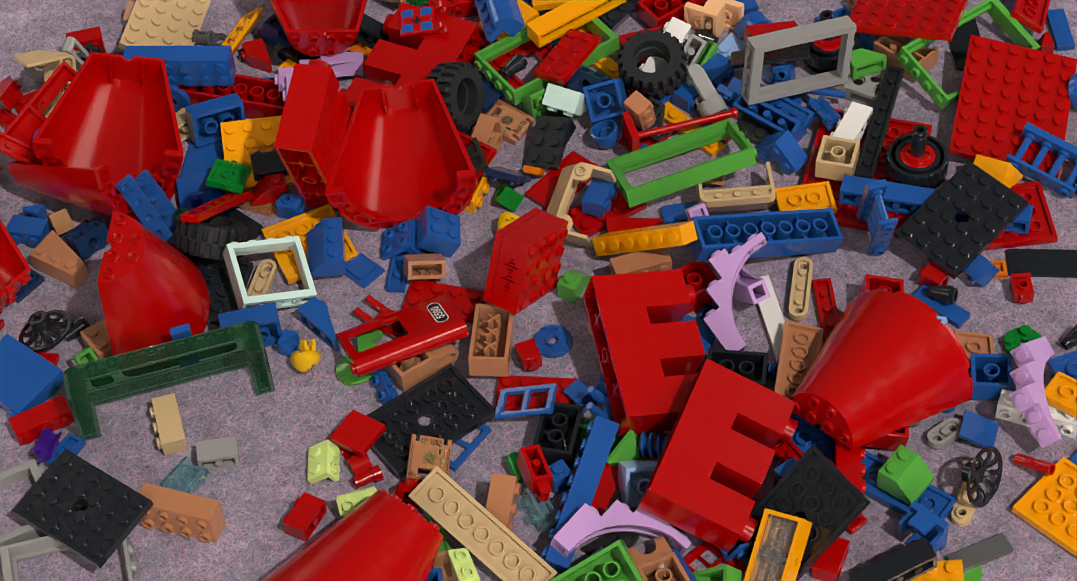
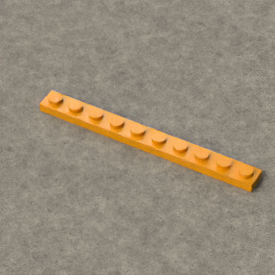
M609 56L591 65L601 74L610 76L611 79L619 78L618 63ZM667 102L665 104V123H677L691 119L671 103ZM697 125L677 130V132L682 135L702 127ZM717 141L699 147V149L712 158L725 149V144Z

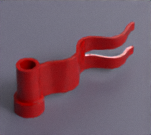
M339 446L344 459L348 461L355 477H352L356 489L374 481L377 483L384 480L380 467L378 465L372 466L367 453L364 457H361Z

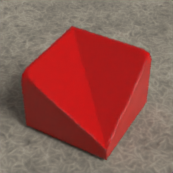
M1045 32L1037 41L1040 46L1039 50L1053 53L1055 43L1050 34Z

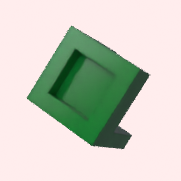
M502 182L493 198L501 205L515 212L524 196Z

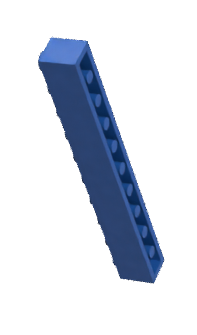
M844 174L840 188L839 203L859 207L866 183L878 180ZM886 181L887 189L883 201L888 212L913 215L938 190ZM1029 205L1004 231L1028 235L1033 205ZM958 213L954 216V219L958 223L968 222L969 216L965 213Z

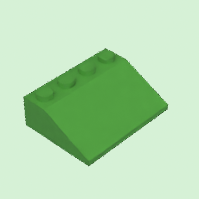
M618 540L550 581H644L625 542Z

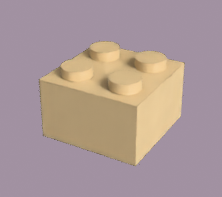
M823 135L816 159L815 177L843 181L844 174L854 176L859 158L860 141Z

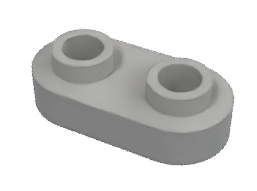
M951 417L932 428L927 435L928 445L934 449H941L958 438L961 421Z

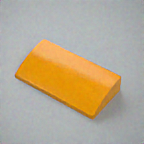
M260 6L242 16L221 46H231L234 55L262 16L263 8Z

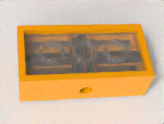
M765 508L743 581H796L812 522Z

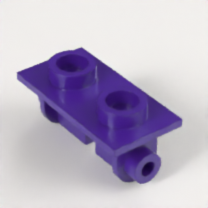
M50 428L42 429L39 439L33 448L35 455L39 457L37 464L44 460L48 461L54 456V449L60 443L61 432L55 434Z

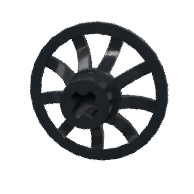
M63 310L37 311L29 317V322L22 329L19 335V342L34 352L51 348L62 341L70 332L73 323L72 317ZM50 314H58L56 318H50ZM63 316L67 318L63 322H57L60 321L63 318ZM31 325L32 330L30 332H26L28 327ZM66 326L65 330H60L56 328ZM50 330L60 336L53 341L48 331ZM42 334L45 335L46 339L49 342L48 344L41 346L43 339ZM37 336L36 345L34 347H31L30 345L34 342ZM23 337H31L27 342L23 340Z
M987 446L976 455L973 462H967L962 469L961 477L964 482H967L969 502L975 507L981 508L986 506L999 488L1003 462L1000 451L995 447ZM987 452V457L983 460L981 455ZM993 452L995 454V457L993 458V460L990 461ZM998 462V468H997V469H995V470H986V469H988V468H991L992 466H994V465ZM997 475L995 483L985 478L986 476ZM983 483L992 488L990 494L988 493ZM981 491H982V493H983V495H984V499H983V501L979 502V501L981 500V497H982V495H981ZM976 492L977 496L974 500L971 494Z

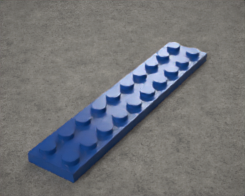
M794 414L792 419L798 421V425L791 441L803 453L812 445L817 446L834 464V438L824 431L816 430L814 425ZM865 450V458L861 460V463L865 464V477L862 476V480H866V492L863 494L906 515L909 512L910 505L877 487L878 471L887 461ZM930 484L918 498L917 502L945 520L958 498Z

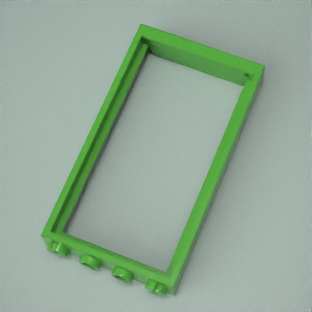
M985 0L963 13L958 27L987 12L1016 45L1036 50L1040 48L1039 44L1023 26L1010 16L1011 13L999 0ZM917 38L903 46L896 58L910 73L911 77L932 98L933 102L943 110L958 101L960 88L947 95L920 65L912 53L935 40Z
M598 17L584 24L594 35L600 36L603 43L594 49L582 66L588 67L619 50V37ZM527 26L523 27L514 37L508 35L474 53L475 68L481 71L485 78L491 81L495 88L501 91L505 98L515 106L522 103V97L536 90L546 89L548 83L557 84L552 81L536 78L514 89L488 63L530 41L531 39L527 35Z
M729 118L606 160V164L617 179L616 186L628 206L633 207L755 165L757 151L754 146H751L749 139L745 138L743 131H739L738 125L734 124ZM731 137L740 149V151L635 187H631L623 175L632 170Z

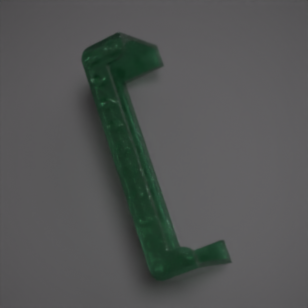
M246 321L72 366L63 372L67 400L80 437L85 441L102 437L96 412V406L245 367H249L256 396L275 391L259 324L255 321Z

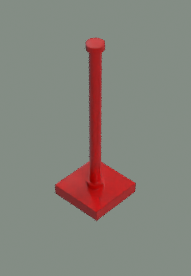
M736 107L729 111L638 132L630 112L627 111L622 113L623 138L630 153L640 149L641 138L731 117L735 119L738 118V112Z

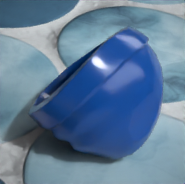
M612 119L598 121L590 129L591 139L600 148L605 150L612 149L620 135L619 125Z

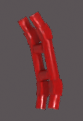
M370 294L365 298V301L374 310L379 312L374 319L392 311L374 299ZM358 307L353 311L363 323L374 320L373 317L369 316L366 312L364 313ZM399 321L393 322L389 327L385 325L377 328L393 340L407 335L396 331L401 326Z

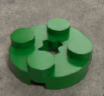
M1028 325L1014 328L1004 337V351L1006 354H1011L1010 351L1019 347L1020 342H1029L1042 336Z

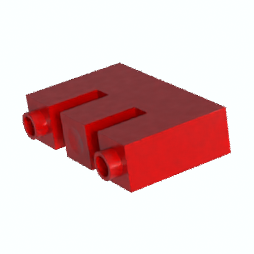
M402 2L395 14H389L384 21L383 32L389 36V42L378 39L363 63L366 80L354 77L348 89L342 88L339 91L344 93L351 108V113H353L361 88L388 84L400 87L403 85V82L425 80L432 73L431 70L435 66L444 62H467L471 64L474 60V53L478 52L480 48L466 45L468 42L478 45L481 43L478 23L435 12V25L445 21L448 27L447 34L432 33L401 38L400 10L417 7Z
M318 59L309 60L308 65L295 63L274 144L275 150L305 204L311 208H319L330 204L325 190L352 116L351 108L344 93L338 92L340 84L331 65Z
M682 269L591 276L584 292L583 300L614 422L619 423L618 436L626 435L630 429L636 434H642L643 431L645 433L663 432L664 430L672 431L697 375L695 373L705 357L696 320L682 321L688 308L695 305L696 296L693 285L685 283Z
M706 359L692 383L637 508L728 553L738 539L745 543L749 542L758 524V520L750 517L755 503L752 498L766 477L776 452L773 450V447L778 440L788 444L797 428L798 421L790 418L796 402Z

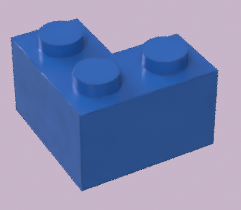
M789 130L766 136L755 147L757 156L763 163L775 161L780 170L786 175L797 172L809 159Z

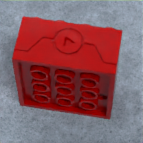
M535 207L495 233L483 300L516 315L554 290L558 283L557 275L561 268V256L565 250L563 245L568 235V221Z

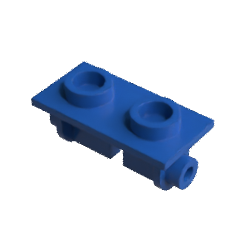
M821 95L818 99H808L807 103L810 110L815 112L816 117L831 131L841 116Z
M386 370L375 371L371 376V384L375 387L378 401L384 405L399 395L396 388L393 387L394 384L389 372Z

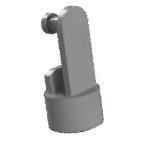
M691 64L687 69L688 76L685 78V81L689 85H694L700 95L694 101L700 115L703 117L729 111V108L721 95L717 93L704 69L698 64Z

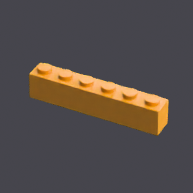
M570 0L526 24L527 35L541 48L565 35L569 29H576L625 3L626 0Z
M693 221L607 232L592 238L596 257L682 246L698 240Z

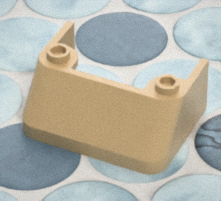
M35 50L13 56L14 60L27 68L33 66L36 68L43 67L44 83L63 60L76 71L75 57L67 52ZM68 81V83L63 87V89L58 93V95L44 110L43 115L46 118L49 116V114L51 113V111L53 110V108L55 107V105L57 104V102L59 101V99L61 98V96L63 95L71 81Z
M770 161L766 162V185L703 190L702 183L696 185L698 204L704 203L709 214L770 208L776 197Z
M582 162L563 168L547 213L568 221V235L565 241L593 248V243L587 235L571 231L573 221L567 215L579 181H586L590 177L616 183L617 179L610 169Z

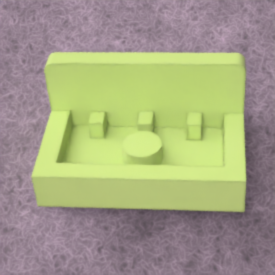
M327 439L309 447L307 481L315 484L328 477L334 482L339 481L340 449L338 446Z
M373 486L336 496L340 517L347 515L377 492L376 487Z
M467 548L448 550L447 555L458 581H480Z

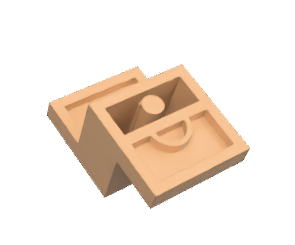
M707 0L704 6L687 2L684 6V20L692 25L691 33L693 34L696 29H703L719 37L724 28L733 30L744 16V3L735 0Z

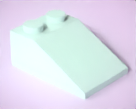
M548 83L542 104L547 106V110L556 113L557 110L564 111L563 115L569 117L574 115L581 116L588 110L585 94Z

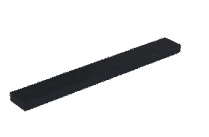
M886 67L854 176L874 179L905 69Z

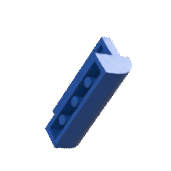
M474 0L486 40L492 43L503 31L514 37L525 26L517 0Z
M740 93L732 104L733 107H736L737 111L777 133L789 130L797 142L808 133L806 130L816 116L815 112L787 97L748 105Z

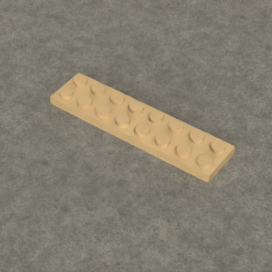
M438 466L408 495L413 502L502 581H550L559 575L557 571Z

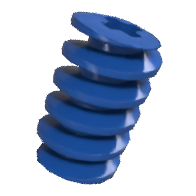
M643 431L639 442V453L644 458L648 455L652 459L656 456L660 458L669 434H666L663 440L661 433H658L655 439L653 432H650L647 438L645 431Z

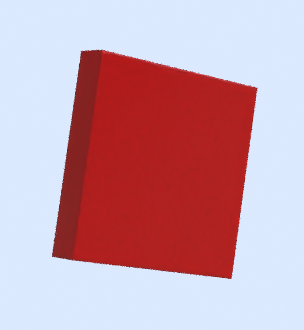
M352 410L330 436V441L364 457L386 430V426L375 419Z

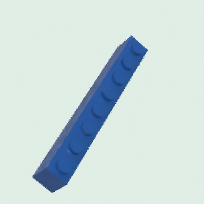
M597 415L594 422H589L586 433H589L588 439H583L579 449L583 451L582 456H577L573 466V468H576L575 475L571 474L567 486H570L569 492H564L560 502L564 505L562 511H557L554 522L557 523L556 528H551L547 540L552 541L559 530L585 503L591 506L619 423ZM549 545V548L544 547L541 558L555 571L562 574L569 569L575 550L565 558Z

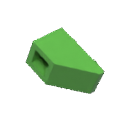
M545 88L536 90L521 98L523 111L533 117L535 121L538 116L549 115L547 106L542 104L546 92Z

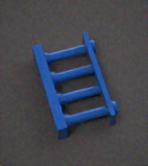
M1027 122L1021 133L1024 141L1015 156L1008 154L1005 162L1011 163L1021 174L1034 181H1040L1042 185L1058 192L1060 196L1071 199L1076 191V188L1072 185L1077 175V147ZM1031 142L1041 146V149L1030 165L1021 159ZM1051 151L1057 154L1058 157L1047 174L1038 169L1047 152ZM1064 160H1068L1074 163L1075 166L1067 180L1063 182L1055 178Z
M144 170L134 179L128 174L115 185L146 228L164 241L171 237L173 238L179 212L148 170Z
M885 179L866 183L856 213L858 221L864 220L867 223L871 236V242L867 251L868 255L874 254L879 256L887 251L898 222L897 217L888 218L883 201L887 189Z

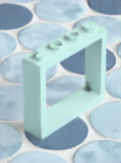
M285 236L277 239L267 238L259 241L249 240L241 243L231 242L226 245L223 257L239 310L273 302L276 303L277 309L301 306L312 297L317 296L299 236ZM292 249L304 290L247 296L236 256Z

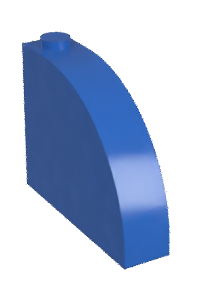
M6 334L0 340V407L11 418L46 402L67 380L60 368L9 334Z

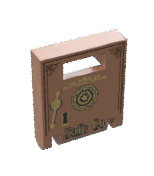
M498 100L486 114L494 116L497 113V118H501L503 141L514 146L517 144V140L520 141L531 128V125L535 123L533 117L501 100Z
M412 434L406 478H415L421 483L426 476L417 475L418 469L432 471L436 466L448 475L452 440L448 439L447 445H444L443 438L420 435L419 441H416V434Z

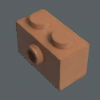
M636 90L623 103L626 112H630L634 124L643 131L646 128H650L656 120L653 110L654 105Z
M441 253L404 255L403 273L408 280L445 278L446 260Z

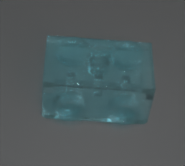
M184 457L164 478L160 485L161 487L192 494L204 483L210 473L207 468L196 466L189 457Z
M529 488L524 489L521 497V506L526 510L529 520L535 526L537 532L556 528L557 523L553 520L556 511L550 500L548 499L545 502L539 501L536 494H532Z

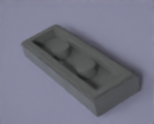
M999 533L947 555L946 560H962L964 573L1012 553L1013 547L1004 534Z

